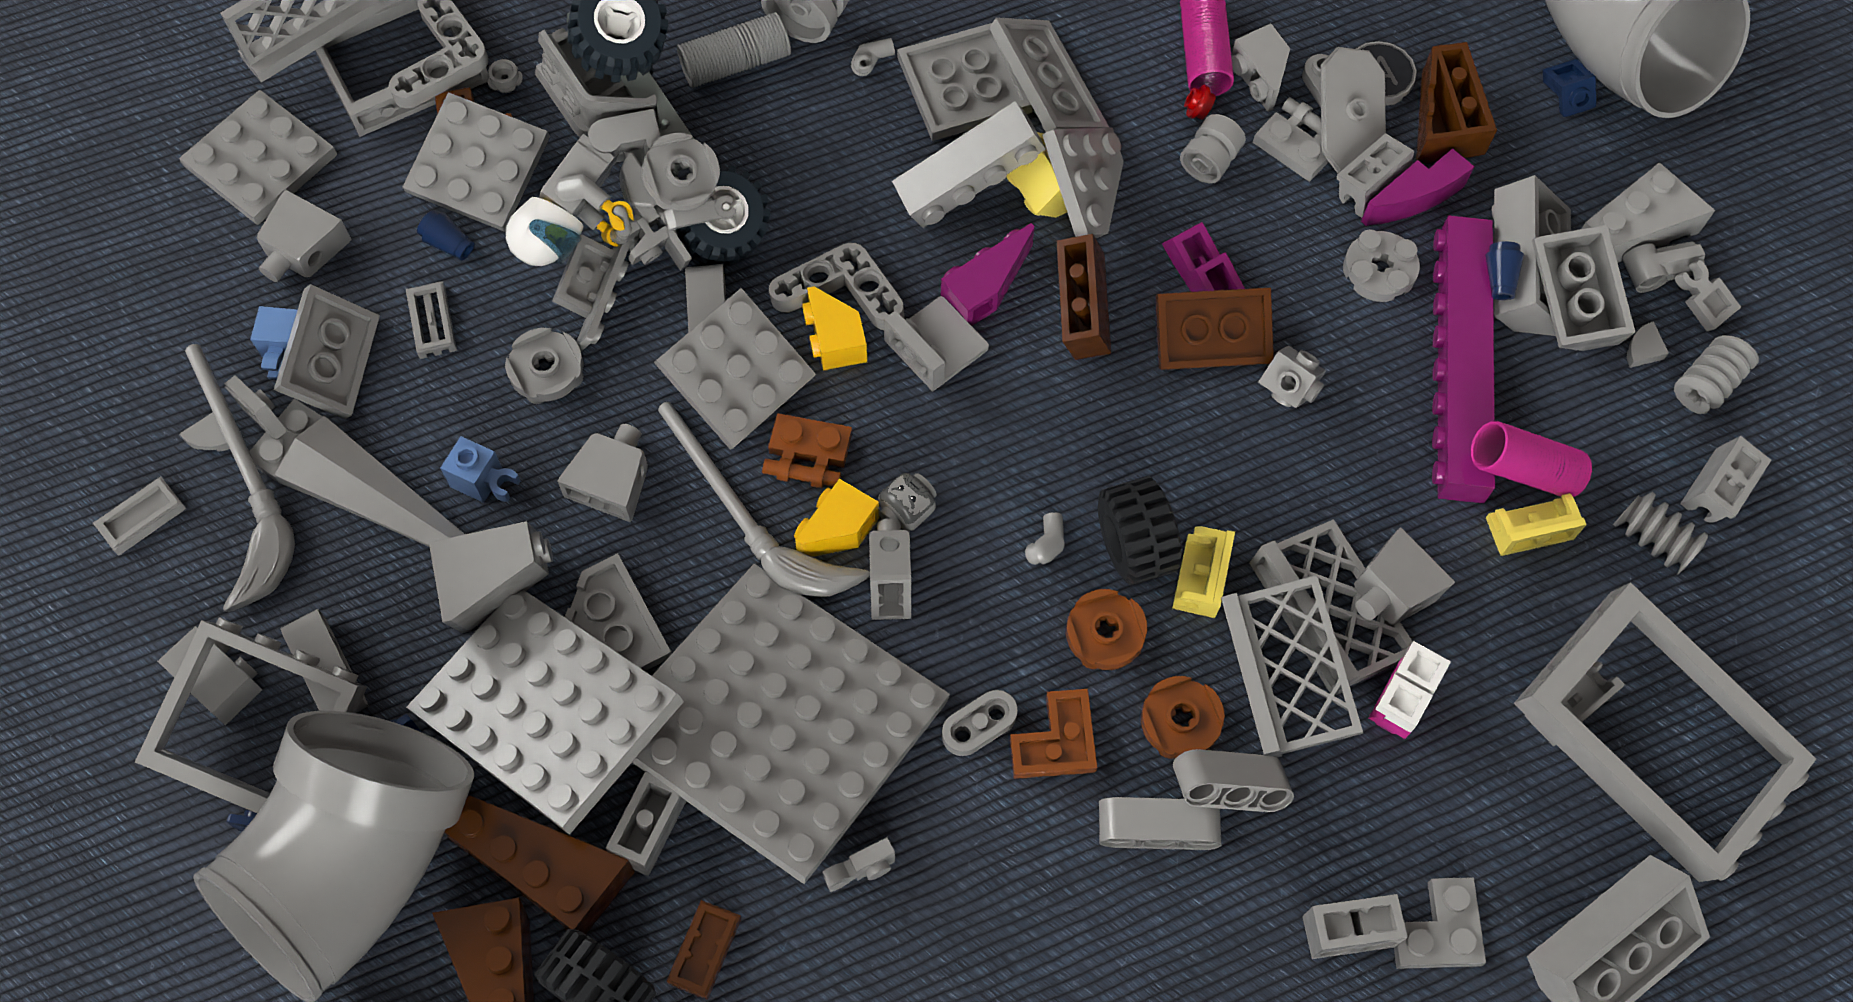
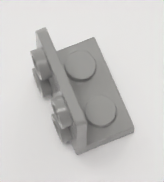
M943 296L935 299L909 319L905 320L896 310L884 318V341L932 392L987 352L989 348L987 341Z

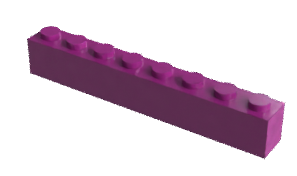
M1448 216L1442 229L1436 230L1433 241V250L1439 252V261H1436L1433 271V282L1439 283L1438 293H1436L1433 302V314L1438 315V325L1435 327L1433 334V347L1438 348V358H1436L1433 366V381H1438V392L1434 395L1432 405L1433 415H1438V426L1435 427L1432 437L1433 449H1438V461H1435L1432 470L1433 484H1438V499L1485 503L1495 489V475L1479 470L1474 466L1471 459V445L1477 431L1484 424L1494 421V314L1492 291L1485 254L1489 252V246L1493 244V220Z

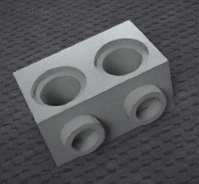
M1398 894L1312 906L1302 916L1312 959L1394 948L1408 938Z

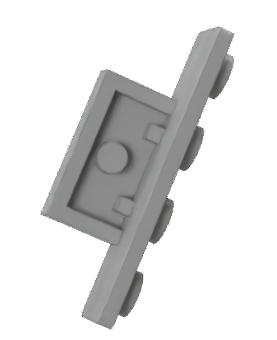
M582 234L576 240L552 302L585 318L576 341L581 352L589 344L595 345L602 335L604 324L600 323L603 313H608L614 304L617 293L612 290L616 281H621L628 268L629 262L624 259L628 250L632 251L637 244L638 235L625 244H618V247L614 246L613 249Z

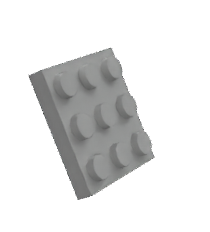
M992 23L897 49V58L932 141L969 131L1014 101L1020 105L1026 114L1032 113V105L1027 100L1026 94L989 29Z
M258 90L179 159L186 169L256 225H259L269 216L285 189L294 194L334 159L337 153L330 143L263 91Z
M448 92L402 188L408 194L506 232V225L510 217L515 213L550 135L546 130Z
M742 288L654 362L730 450L816 375Z

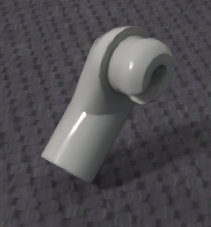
M887 38L860 45L851 61L853 72L859 76H866L873 70L878 59L895 55L892 39Z
M1048 513L1043 516L1044 535L1036 540L1035 543L1027 545L1025 549V556L1029 563L1034 565L1049 563L1063 551L1065 542L1062 514Z

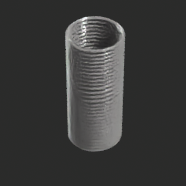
M774 12L770 15L767 14V16L764 15V17L761 16L751 21H745V24H737L733 28L721 29V31L714 32V34L711 33V35H704V37L691 39V41L684 42V44H678L677 52L685 77L690 87L694 88L698 87V85L701 86V84L714 82V80L721 79V77L724 78L728 75L731 76V74L734 75V73L744 72L748 68L752 69V66L755 68L756 65H764V63L767 64L770 61L780 60V58L787 57V55L790 56L791 46L784 23L779 14Z

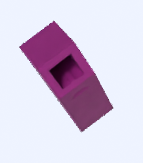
M1032 223L1022 229L1012 230L1004 237L1003 241L991 248L985 247L981 249L972 260L961 267L959 265L952 267L941 278V296L971 326L998 309L1033 246L1035 226Z

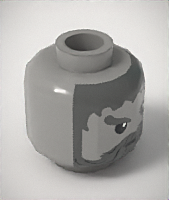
M902 473L879 494L878 500L882 508L879 511V516L882 520L895 519L900 522L901 529L913 531L934 512L936 508L934 499L937 496L936 491L922 475L918 473L914 475Z

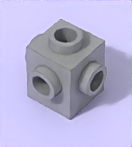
M1287 346L1277 352L1258 383L1273 392L1271 396L1278 403L1286 407L1293 406L1297 408L1306 401L1312 403L1324 387L1320 380L1326 370L1318 366L1320 362L1312 354L1303 350L1298 352L1292 347Z

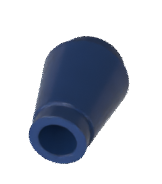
M431 210L418 225L417 234L422 237V242L457 257L461 261L465 260L474 249L475 243L469 239L445 212L438 213L436 210Z
M1502 241L1493 243L1489 246V252L1485 254L1492 298L1496 300L1514 299L1524 253L1521 252L1520 244L1515 242Z

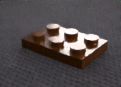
M1271 288L1156 294L1159 370L1270 364L1272 362L1274 350Z

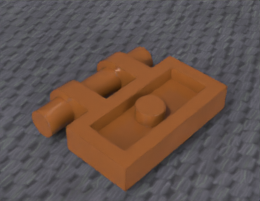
M777 413L768 448L769 454L782 457L779 461L765 458L762 473L774 475L777 480L784 482L795 479L811 482V487L822 489L824 485L834 487L836 482L841 479V472L831 471L828 468L829 465L845 467L852 437V427ZM795 459L816 462L814 467L794 464Z

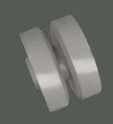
M761 0L762 9L766 16L774 12L778 13L790 37L810 43L826 40L838 21L837 17L841 15L849 0Z

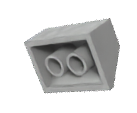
M1608 225L1534 237L1532 239L1559 348L1586 351L1619 345L1635 333Z

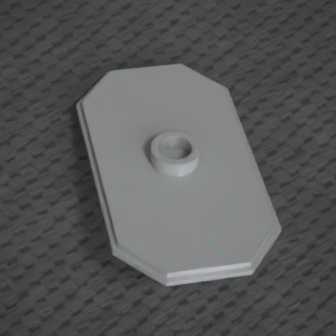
M1336 47L1321 64L1322 154L1335 171L1339 173L1386 133L1385 72L1370 51Z

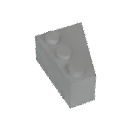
M1659 162L1586 221L1582 229L1608 225L1617 263L1623 261L1622 258L1626 252L1637 246L1654 244V246L1661 248L1669 245L1672 240L1686 235L1691 237L1699 234L1715 210Z

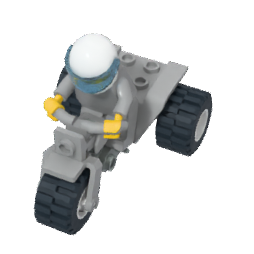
M573 0L571 10L567 13V31L561 28L552 34H547L545 30L539 32L538 42L543 48L542 63L536 65L535 75L572 130L580 138L543 186L539 198L531 197L510 217L506 225V241L509 249L524 263L532 266H544L553 262L560 265L563 264L582 239L580 235L584 226L576 217L580 218L592 230L597 227L601 231L603 241L615 247H618V244L627 243L638 235L641 240L633 248L628 258L632 265L639 261H642L644 265L650 263L663 253L660 248L665 246V249L680 270L688 266L694 253L700 255L699 261L705 264L709 259L714 260V265L724 264L725 261H729L730 265L736 264L740 258H747L756 249L769 226L767 222L770 219V209H766L769 200L767 194L760 195L759 191L762 185L758 180L752 184L748 180L751 174L745 170L742 175L735 173L736 167L728 165L726 171H721V165H719L720 176L712 196L700 207L687 211L661 208L645 188L642 179V166L646 153L654 142L670 133H686L691 135L652 77L654 71L653 64L656 65L660 58L668 31V20L665 19L667 10L665 4L658 5L659 0ZM624 161L619 174L624 201L613 203L610 201L611 196L600 187L610 175L612 166L617 162ZM680 163L675 164V169L672 172L674 177L678 176L679 170H684ZM603 209L608 213L611 224L603 220L605 216L599 212ZM657 224L659 230L653 232L650 227ZM683 243H686V244H687V246H688L687 250H686V248L684 247Z

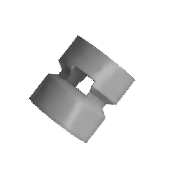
M1220 114L1209 115L1196 131L1195 138L1191 139L1181 152L1180 161L1182 166L1193 178L1208 184L1216 183L1226 172L1230 162L1235 159L1245 145V133L1232 119Z

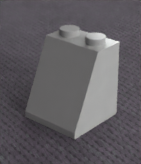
M526 521L429 542L442 622L460 633L469 632L485 621L509 596L516 595L522 590L527 591L549 575L547 563L553 562V555L548 538L543 539L542 533L540 531L537 532Z

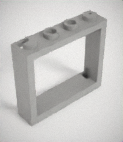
M380 0L383 8L382 11L315 50L359 137L435 105V97L416 107L403 108L395 103L391 91L387 87L354 101L326 48L418 10V0ZM453 26L450 27L453 36H457L461 33L462 28ZM467 45L463 47L465 56H469L470 59L475 57L470 53ZM445 67L435 68L430 73V76L441 78L447 74L448 69ZM487 68L446 91L469 87L472 89L486 83L488 78H490ZM424 77L420 78L422 84L425 85L426 82ZM408 86L403 88L407 93L412 91Z
M221 617L218 618L216 623L201 620L135 763L258 813L270 793L164 749L215 640L340 692L333 711L356 713L367 686L356 682L358 675L347 669L335 666L331 672L317 666L320 658L297 649L294 655L279 650L281 642L259 633H257L255 639L240 633L243 626L235 622H230Z

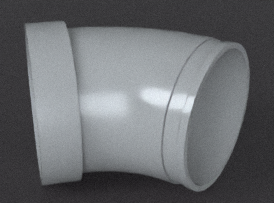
M1545 0L1560 34L1586 69L1594 74L1609 90L1648 113L1662 118L1678 117L1695 110L1708 101L1723 86L1743 53L1750 27V9L1747 0Z
M341 711L305 712L292 717L288 721L273 765V772L277 781L267 800L239 836L222 850L211 864L206 868H201L193 876L202 897L233 937L272 977L305 1002H316L322 996V992L331 984L337 983L388 929L424 876L441 842L445 829L452 827L459 821L474 779V771L469 762L454 749L437 739L391 721Z

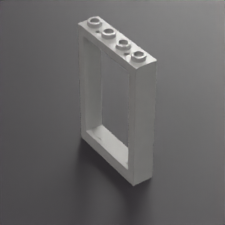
M1631 582L1608 594L1514 702L1535 725L1698 882L1716 879L1721 881L1735 872L1739 865L1736 861L1744 850L1750 849L1761 839L1763 834L1760 830L1767 821L1774 819L1786 807L1785 798L1791 791L1798 789L1809 778L1807 771L1816 761V758ZM1630 621L1782 764L1715 849L1701 838L1561 703Z

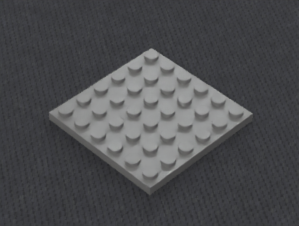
M753 564L652 675L678 693L684 702L632 763L643 771L655 776L678 793L681 798L798 881L805 884L945 706L950 694L801 594L782 588L770 579L762 568Z

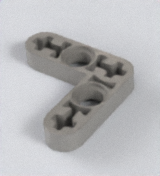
M418 0L417 5L423 21L443 49L398 72L391 78L389 89L395 103L400 107H416L480 73L488 65L489 58L483 42L452 0ZM436 5L438 8H441L443 16L439 18L432 6ZM457 26L462 28L461 33L457 36L448 37L444 35V32L450 27ZM467 45L468 50L475 57L470 59L469 56H465L463 47ZM445 67L448 69L447 74L441 78L430 76V73L435 68ZM424 77L426 82L425 85L422 84L420 78ZM408 86L412 91L407 93L403 88Z
M846 243L776 277L769 285L772 306L780 312H792L801 308L802 303H807L808 287L815 286L829 294L846 285L870 321L878 329L884 331V318L888 316L885 311L881 312L880 301L882 300L883 305L889 312L896 310L903 318L905 317L902 299L865 248L857 243ZM851 259L853 262H857L859 271L855 273L854 266L846 260ZM817 272L829 275L821 283H814L809 280L810 276ZM866 281H874L879 284L878 288L871 292H865L859 288ZM803 282L805 289H802V285L798 283ZM783 291H787V293L792 295L787 297L784 293H780Z

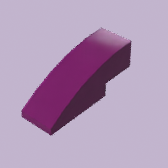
M1453 148L1429 169L1417 160L1369 201L1361 222L1366 226L1384 224L1427 211L1449 199L1465 187L1475 166Z
M1203 222L1162 243L1173 265L1191 292L1245 289L1226 252L1219 254Z

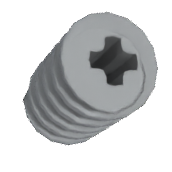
M1719 336L1711 342L1709 347L1703 351L1700 357L1695 360L1692 366L1675 383V395L1682 405L1697 414H1706L1710 408H1719L1724 403V399L1728 398L1733 393V389L1740 385L1742 379L1747 377L1750 369H1753L1759 363V357L1751 345L1742 339L1734 336Z
M1650 492L1643 497L1638 495L1613 523V526L1617 527L1628 522L1629 525L1625 535L1630 537L1641 532L1642 535L1638 545L1643 547L1651 542L1655 543L1651 556L1655 558L1666 552L1668 555L1664 566L1668 568L1679 562L1681 565L1677 573L1678 575L1705 546L1708 534L1704 532L1693 538L1691 535L1695 527L1694 523L1690 522L1679 527L1682 514L1676 512L1666 517L1665 514L1669 506L1667 502L1653 507L1652 504L1656 496L1654 492Z

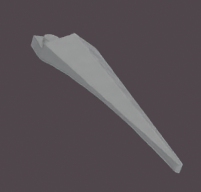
M293 399L278 417L279 421L287 429V432L278 439H273L265 432L249 451L257 469L278 483L344 509L429 547V542L465 535L327 417L321 416L296 399Z

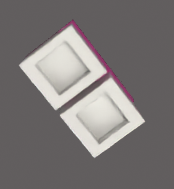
M1413 641L1404 657L1397 664L1368 718L1388 732L1406 739L1417 726L1451 661Z

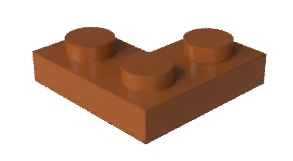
M1088 689L1047 692L1046 701L1050 731L1010 734L1014 779L1095 773L1097 771V761Z

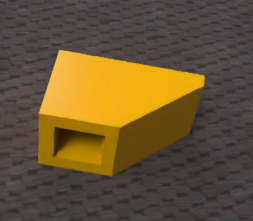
M815 286L808 287V302L802 303L806 326L813 324L815 335L809 336L813 358L820 357L823 371L866 363L867 344L859 311Z
M839 479L832 489L828 487L822 492L816 504L818 509L810 519L804 518L797 527L794 534L796 550L814 557L858 548L879 519V502Z

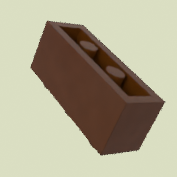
M1093 234L1057 240L1062 341L1075 360L1111 354L1105 253Z

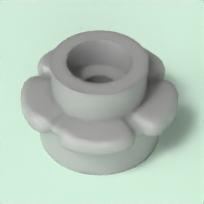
M507 59L495 61L488 70L490 78H488L487 82L489 87L493 90H499L501 93L514 91L523 79L522 73L518 71V67Z

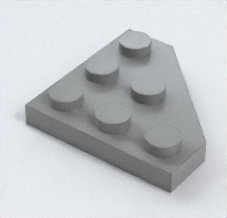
M1113 128L1052 129L1042 134L1075 237L1093 234L1095 238H1099L1108 234L1124 162L1120 152L1121 143Z
M618 553L581 572L576 585L577 592L571 608L567 609L565 618L644 671L666 661L672 652Z

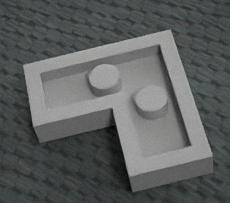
M1437 878L1428 881L1433 921L1404 922L1408 938L1394 947L1396 969L1478 967L1486 964L1474 878Z

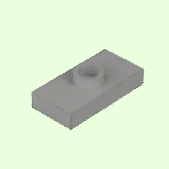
M236 375L224 383L226 385L225 388L240 407L273 439H278L287 432V429L271 411L275 408V405L261 389L254 393Z

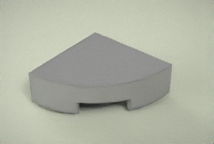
M1654 321L1642 326L1633 336L1627 351V361L1630 368L1664 360L1669 354Z
M213 412L179 434L189 446L197 450H217L220 452L230 449Z

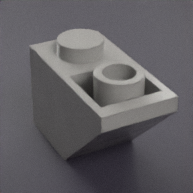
M1271 23L1235 39L1231 55L1233 71L1244 79L1249 86L1252 97L1256 101H1260L1267 112L1274 109L1290 52V47Z

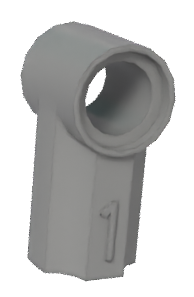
M1693 241L1657 249L1654 244H1643L1626 252L1622 260L1636 291L1644 293L1661 287L1669 280H1674V277L1678 274L1686 272L1689 276H1693L1694 274L1688 265L1696 261L1704 263L1705 252L1701 244L1697 245Z

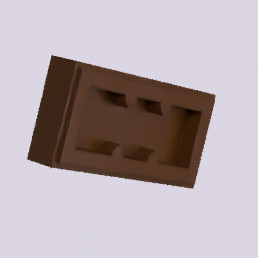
M701 900L667 978V984L708 1000L742 919L741 915Z

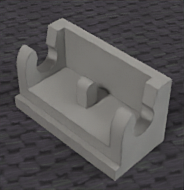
M1385 133L1337 174V180L1340 181L1339 198L1344 204L1351 196L1356 203L1354 206L1355 214L1362 218L1369 201L1413 164L1414 150Z
M1739 436L1715 449L1680 504L1688 511L1695 510L1698 507L1707 508L1710 512L1704 519L1706 522H1717L1726 517L1732 519L1738 514L1771 462V459L1742 436Z
M1598 661L1592 665L1561 701L1581 722L1586 720L1625 686L1617 676L1610 678L1608 681L1599 674L1603 664ZM1525 715V717L1531 722V724L1554 747L1556 744Z

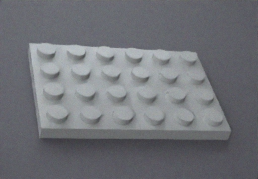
M522 590L516 595H511L505 599L503 604L486 619L406 708L570 835L684 701L671 688L525 590Z

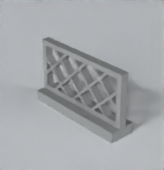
M241 0L222 11L221 15L239 48L238 52L242 60L259 81L263 82L382 11L383 8L380 0H323L316 5L317 0H304L300 9L291 8L294 0H282L280 6H271L272 0ZM247 13H253L248 25L236 24L235 20ZM265 15H274L269 27L260 26ZM286 17H292V18H293V19L287 21L286 23H284ZM255 36H262L259 39L252 42Z
M1334 519L1282 542L1276 543L1274 540L1262 545L1249 563L1265 589L1299 580V578L1304 579L1315 575L1318 576L1320 586L1327 588L1324 600L1329 615L1348 621L1345 636L1336 632L1334 634L1350 686L1398 664L1413 642L1400 622L1395 625L1390 624L1381 614L1378 615L1377 621L1367 620L1357 614L1358 611L1355 603L1362 595L1355 587L1338 582L1336 578L1339 567L1351 571L1356 579L1362 574L1365 567ZM1328 534L1336 546L1335 555L1316 549L1317 538ZM1293 550L1306 555L1303 569L1289 564L1283 553ZM1312 558L1332 564L1329 578L1310 572ZM1306 589L1295 592L1288 605L1308 616L1316 600L1311 598ZM1333 591L1353 597L1350 611L1331 605ZM1282 595V596H1278V597H1274V598H1276V599H1278V600H1280V601H1283V599L1285 598L1286 595ZM1284 610L1282 617L1294 636H1296L1304 621ZM1318 610L1313 619L1322 623ZM1355 624L1374 630L1372 645L1352 638ZM1309 625L1299 644L1319 654L1327 641L1325 632ZM1385 634L1395 638L1402 651L1394 654L1380 649L1381 635ZM1329 648L1324 658L1334 663ZM1350 648L1369 655L1367 667L1359 671L1356 670L1348 657ZM1307 655L1308 659L1310 660V662H1311L1312 665H1313V663L1315 662V659H1313V658H1311V657H1309V656ZM1320 663L1316 671L1331 693L1338 681L1337 672ZM1341 688L1337 695L1343 693Z
M1317 575L1240 596L1234 593L1221 597L1264 755L1278 758L1282 757V754L1363 734ZM1312 588L1316 602L1308 616L1288 605L1295 592ZM1286 595L1285 598L1283 599V601H1280V600L1274 598V597ZM1267 600L1279 608L1269 625L1266 626L1252 618L1249 604ZM1284 610L1304 621L1293 640L1273 630ZM1318 610L1322 623L1313 619ZM1309 625L1320 629L1326 634L1327 641L1319 654L1299 644ZM1255 627L1264 631L1260 640L1258 639ZM1269 635L1290 645L1279 665L1263 657L1261 649ZM1329 648L1334 663L1324 658ZM1295 649L1315 659L1305 679L1284 668ZM1320 663L1335 670L1338 675V681L1330 694L1310 683ZM1266 665L1275 670L1270 679ZM1280 674L1301 684L1290 704L1274 696L1272 687ZM1306 688L1327 699L1316 719L1295 708ZM1340 688L1342 689L1345 702L1335 697ZM1333 702L1348 711L1352 726L1334 730L1323 724L1321 720ZM1277 704L1286 709L1281 719ZM1291 713L1312 724L1304 738L1287 742L1283 726ZM1317 727L1326 732L1313 736Z

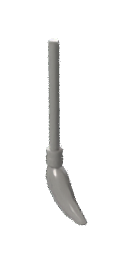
M191 344L185 350L186 355L250 491L251 496H249L248 502L253 509L252 512L258 523L252 532L241 574L223 607L224 611L230 612L258 601L271 594L278 587L292 562L295 548L294 533L290 523L281 515L282 509L278 501L275 500L273 491L266 489L201 346Z
M664 402L659 406L658 412L745 533V543L749 545L751 552L756 558L761 561L767 576L776 584L795 593L827 597L845 592L870 576V571L830 564L797 550L780 547L772 534L768 533L766 527L758 526L671 402Z

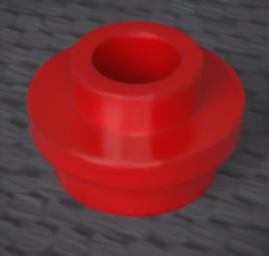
M1203 84L1199 89L1193 88L1184 103V107L1187 108V117L1191 119L1197 117L1203 120L1208 115L1216 99V95L1210 92L1209 86Z

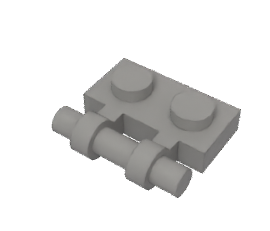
M1289 97L1283 104L1282 109L1292 116L1287 120L1276 112L1255 134L1253 143L1310 182L1329 162L1322 154L1321 118L1312 112L1313 108L1305 102L1300 104ZM1305 124L1317 132V134L1313 138L1300 129V127Z

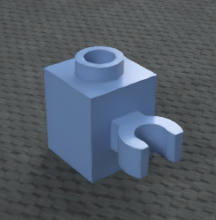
M259 306L250 340L263 357L261 368L262 370H269L268 379L277 380L297 314L296 309Z
M460 436L440 467L451 488L483 503L491 491L498 500L508 502L510 496L506 490L500 488L501 484L510 481L519 485L521 482L515 471L502 468L495 451Z

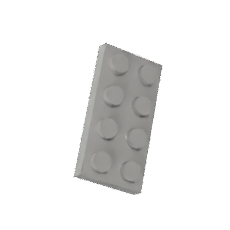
M995 18L989 29L1046 132L1052 129L1109 128L1049 20Z

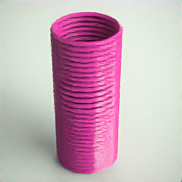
M1180 0L1189 90L1191 91L1193 88L1199 89L1205 84L1210 87V92L1216 96L1227 92L1234 83L1225 0Z
M1490 421L1484 424L1477 431L1471 445V459L1474 466L1479 470L1560 497L1569 493L1573 497L1579 495L1590 481L1592 463L1588 454L1584 451L1499 421Z

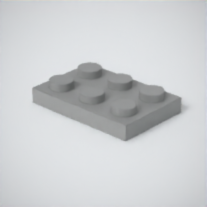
M308 285L304 288L274 390L343 419L352 416L380 315L316 286Z

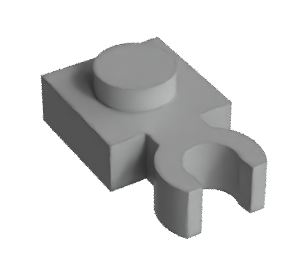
M1696 261L1688 265L1694 274L1693 280L1686 272L1678 274L1674 278L1681 289L1690 291L1692 296L1685 303L1704 329L1710 331L1721 325L1739 310L1741 306L1720 277L1710 281L1706 265L1701 261Z
M885 838L850 855L848 860L822 871L823 878L830 892L842 888L854 879L858 881L866 876L869 881L877 879L891 870L890 864L895 862V851L888 838Z

